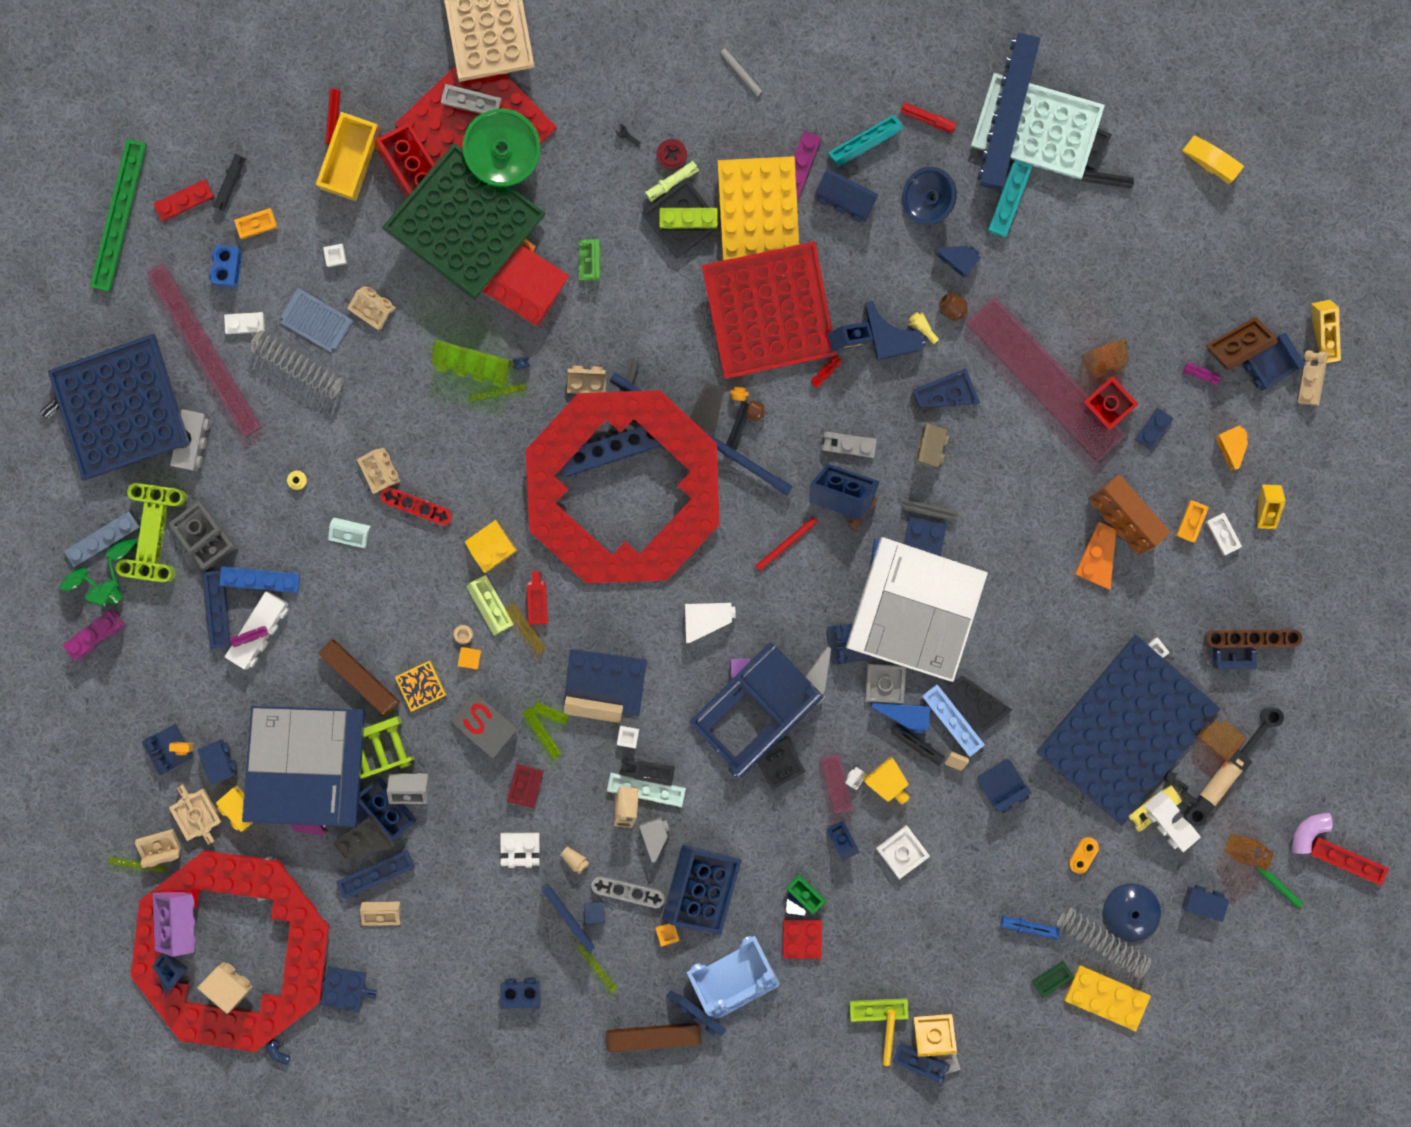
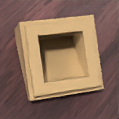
M949 751L945 765L962 771L968 764L969 758Z

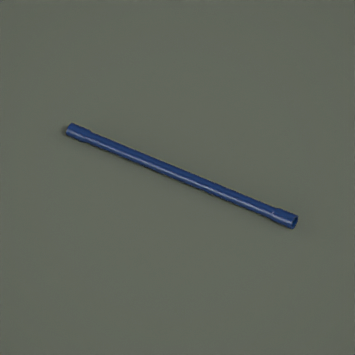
M614 372L609 380L610 383L623 391H642L616 372ZM706 432L717 442V450L768 482L787 496L793 487L792 485L774 476Z

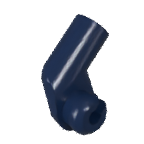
M270 1040L266 1045V1051L270 1058L287 1065L290 1056L279 1052L277 1048L279 1046L278 1041Z

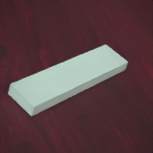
M616 773L610 774L607 792L615 794L619 787L638 788L639 799L678 807L683 805L686 790L684 787L636 780L633 777Z

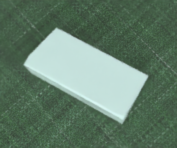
M333 518L329 526L328 540L366 548L370 526Z

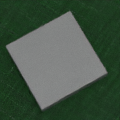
M867 664L865 702L904 704L906 667L900 665Z

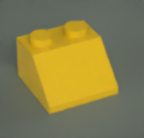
M494 520L465 541L469 551L484 573L489 572L518 551L497 520Z

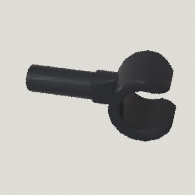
M620 124V127L624 129V132L618 133V131L615 130L617 136L620 138L629 139L635 145L639 146L641 142H639L637 139L631 136V134L628 133V130L625 125Z
M1168 771L1165 774V781L1188 790L1189 786L1176 780L1177 773Z

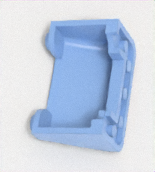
M755 936L744 938L739 946L740 949L709 966L698 963L690 968L691 970L687 971L706 1014L713 1020L723 1017L780 985L771 964Z

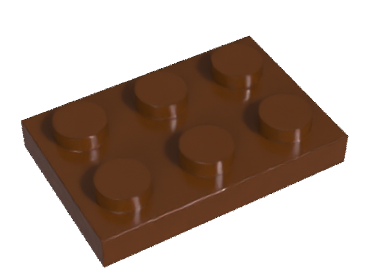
M1255 317L1206 344V348L1228 371L1277 344L1278 340Z

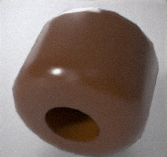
M754 400L750 401L745 415L746 418L756 422L761 417L764 418L766 413L764 404Z

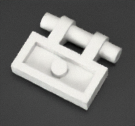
M501 833V853H508V858H501V866H508V868L526 866V868H532V866L540 865V858H532V853L540 852V833ZM515 853H526V858H515Z

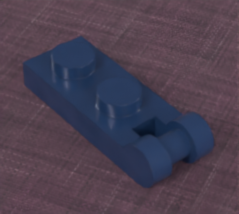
M901 1042L892 1061L941 1084L944 1083L945 1072L950 1068L949 1063L934 1057H918L916 1049ZM933 1067L938 1068L937 1072L931 1070Z

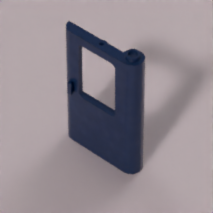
M769 642L689 723L725 759L730 767L728 769L729 772L736 778L738 776L742 778L824 696L772 642ZM747 694L771 718V723L743 751L734 756L711 732V728Z

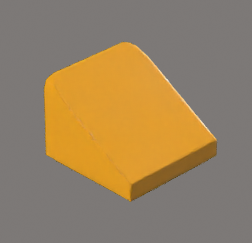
M461 647L458 666L478 669L482 650Z

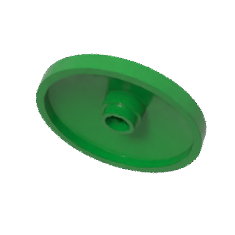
M493 109L477 116L468 126L463 139V155L469 170L480 181L495 187H510L526 180L535 170L540 157V140L535 127L520 113L509 109Z

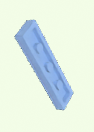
M937 684L922 695L923 699L969 757L985 745Z

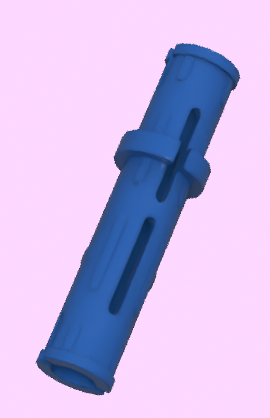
M1006 916L1001 918V928L1016 930L1020 934L1025 932L1056 940L1059 938V928L1025 921L1024 918L1015 919ZM1013 923L1027 926V928L1013 925ZM1033 927H1034V928H1038V929L1047 930V932H1043V931H1039V930H1034Z

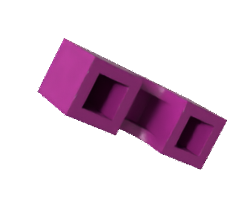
M115 610L107 611L62 646L73 661L81 660L95 650L97 644L115 635L126 624Z

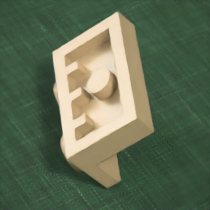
M364 286L356 291L347 309L377 330H380L389 314L396 307L388 299L377 295L372 288Z
M572 366V369H567V393L606 392L607 372L602 370L603 367H591V370L583 369V366Z
M385 448L373 450L357 459L373 494L400 482L398 473L394 469Z

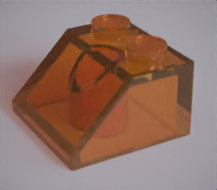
M1126 338L1082 355L1090 377L1096 376L1097 379L1107 375L1106 371L1113 369L1115 372L1125 368L1124 364L1129 362Z

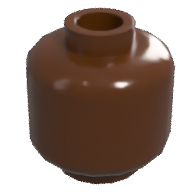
M956 293L945 294L939 302L940 313L951 321L963 319L968 313V309H966L967 301Z

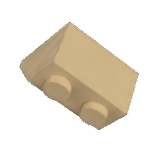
M223 962L200 984L198 989L225 1013H229L241 1002L253 986L250 985V981L246 977L237 974L232 965Z

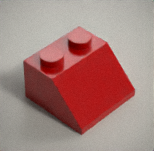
M1113 376L1108 378L1084 401V404L1109 431L1139 405Z

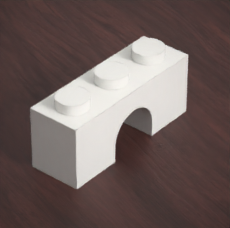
M1162 791L1144 805L1148 811L1146 813L1148 818L1153 823H1158L1157 829L1162 835L1169 837L1167 841L1174 849L1178 847L1182 852H1185L1201 838L1192 825L1184 818L1172 824L1173 817L1180 810Z

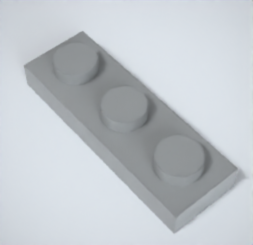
M445 84L441 99L442 105L477 114L500 109L502 102L501 98Z

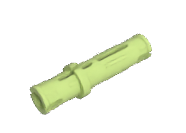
M691 161L666 179L659 180L657 185L645 191L648 200L653 202L664 193L667 194L670 189L686 178L698 172L699 169L696 168V164Z

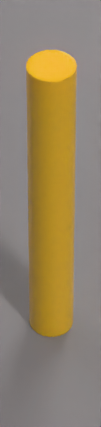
M888 1010L883 1054L884 1066H890L895 1010Z

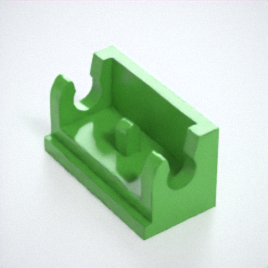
M599 239L580 240L579 281H600Z

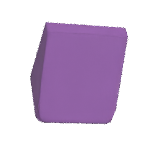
M750 658L731 659V678H734L750 662Z

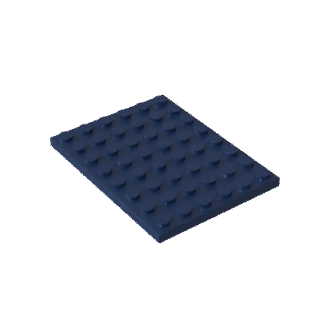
M1134 635L1039 747L1036 753L1117 823L1123 826L1128 820V816L1139 807L1221 708L1139 636Z

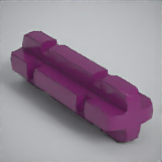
M1186 363L1184 366V373L1193 374L1194 377L1206 382L1210 381L1209 383L1213 385H1218L1221 380L1220 375L1212 374L1211 371L1199 366L1195 367L1192 363Z
M261 626L257 630L253 629L240 634V636L231 637V644L233 647H238L242 643L246 644L259 639V637L268 636V629L266 626Z

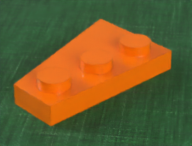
M1097 522L1074 573L1108 590L1111 589L1116 530L1114 528Z

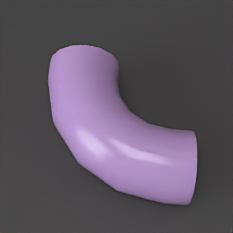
M1330 813L1310 816L1299 824L1293 835L1292 853H1312V841L1315 836L1323 832L1332 831L1333 822Z

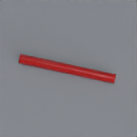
M813 516L756 564V568L759 571L764 569L817 524L818 521Z

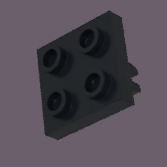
M788 738L779 741L757 762L772 790L806 772Z

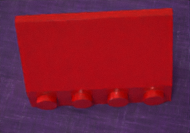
M521 244L482 292L535 326H538L545 319L570 275Z

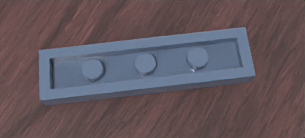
M129 511L64 552L72 566L77 567L140 529V525L133 513Z

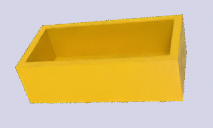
M343 112L340 113L316 185L321 190L357 201L375 149V140L379 138L381 132L378 124Z

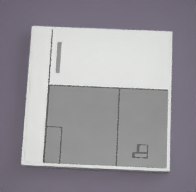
M881 537L846 648L954 682L988 572Z

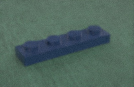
M221 570L203 572L210 649L231 647L225 586H220Z
M407 849L336 881L343 899H346L415 868V865Z

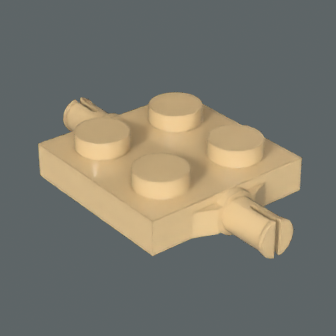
M184 784L177 787L176 789L182 798L176 804L169 807L186 840L189 841L196 836L203 835L207 845L215 842L209 831L223 821L205 788L196 793L188 794Z

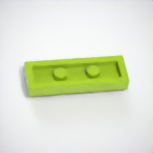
M660 208V229H717V208Z
M907 998L849 1001L851 1022L887 1020L888 1010L896 1011L895 1020L909 1019Z

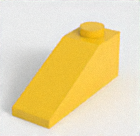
M1331 300L1311 303L1312 323L1318 351L1327 352V363L1340 361L1339 307Z

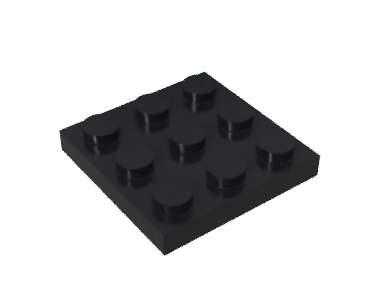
M687 178L641 213L676 260L716 230L660 229V208H710ZM717 218L718 228L721 226V221Z

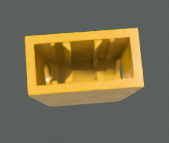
M889 757L864 779L868 786L888 802L895 797L902 805L910 798L903 790L909 784L892 757Z

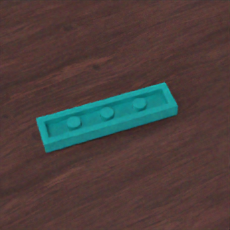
M892 115L828 152V155L834 164L839 167L856 156L863 154L868 149L879 145L887 138L896 135L904 129L903 125L895 115Z
M1016 159L1013 161L988 232L1006 238L1033 165Z

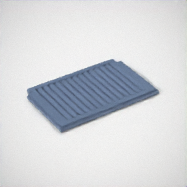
M297 288L281 315L283 320L280 324L331 353L333 348L337 350L354 320Z

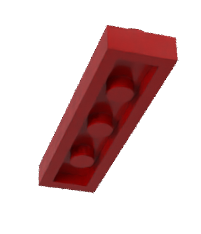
M1319 837L1315 838L1312 845V853H1309V855L1381 886L1389 870L1388 867Z

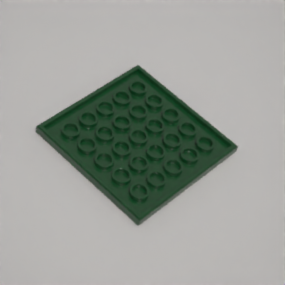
M454 143L382 226V229L476 300L545 217L546 213L513 187H495L476 178L465 162L463 149Z

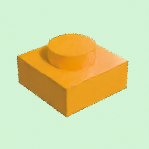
M173 742L169 744V751H174L175 755H187V752L194 751V743Z
M667 923L656 927L661 946L680 941L676 926Z

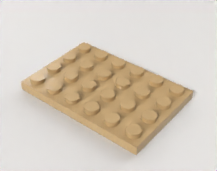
M444 0L459 82L535 68L523 0Z

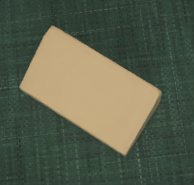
M362 902L360 908L362 926L400 925V902Z

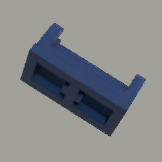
M1213 647V668L1257 669L1256 651L1252 647Z

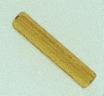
M509 605L506 608L507 613L537 654L543 652L546 649L516 605Z

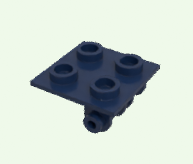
M853 623L827 627L832 665L871 660L870 655L846 648Z
M176 724L142 741L159 776L193 758L191 752H187V755H175L174 751H169L170 743H186Z

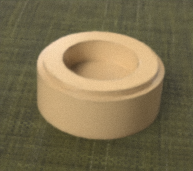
M460 625L454 630V639L460 644H467L473 638V631L467 625Z

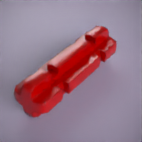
M835 355L830 360V363H827L817 373V376L813 377L811 384L818 388L823 383L822 381H825L835 371V368L842 363L841 359Z

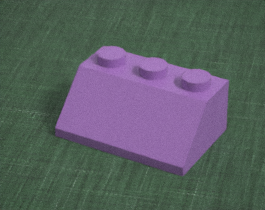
M185 892L153 893L155 951L170 956L194 953L196 939L194 937L195 919L193 917L194 899L192 894Z

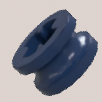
M529 357L512 359V362L515 363L514 370L531 367L528 363Z

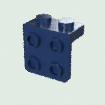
M1009 759L1003 760L977 777V781L998 813L1009 811L1013 808L1012 805L1014 803L1024 802L1029 798L1028 795L1032 793L1029 787L1024 784Z

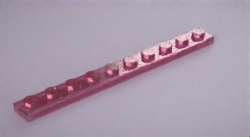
M162 263L147 272L152 284L243 436L246 438L260 430L262 426L165 264Z

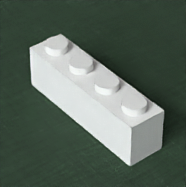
M265 592L238 636L253 629L257 630L261 626H266L269 635H273L278 628L277 622L279 619H283L289 610L287 609L289 603L271 592ZM269 635L262 638L259 637V639L246 644L242 643L238 647L231 646L225 658L243 669L252 668L258 660L256 656L259 651H263L268 644L266 640Z

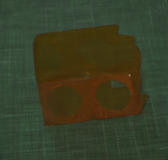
M1224 720L1222 724L1217 721L1213 724L1209 723L1196 736L1202 743L1205 742L1209 749L1218 753L1222 757L1221 759L1227 762L1247 739L1227 720Z
M1230 834L1225 847V853L1236 862L1264 871L1268 870L1274 855L1272 851L1258 840ZM1256 847L1262 849L1258 859L1254 857Z

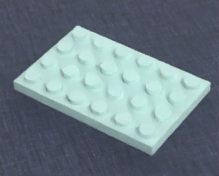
M993 74L971 148L981 151L989 149L990 143L986 141L989 131L994 129L995 124H991L993 113H998L999 106L996 105L998 94L1003 93L1004 87H1000L1003 75ZM1029 83L1010 159H1016L1081 180L1105 105Z

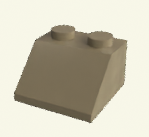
M929 423L922 426L914 464L938 468L939 464L943 465L945 454L942 453L943 446H947L949 435H946V429Z

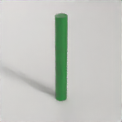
M1261 863L1256 867V870L1297 908L1303 905V902Z

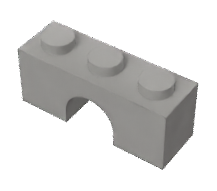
M182 409L181 417L185 430L191 435V442L185 448L173 450L170 466L198 471V468H201L203 463L201 453L202 449L206 447L207 438H205L206 430H209L211 421L208 419L209 415Z

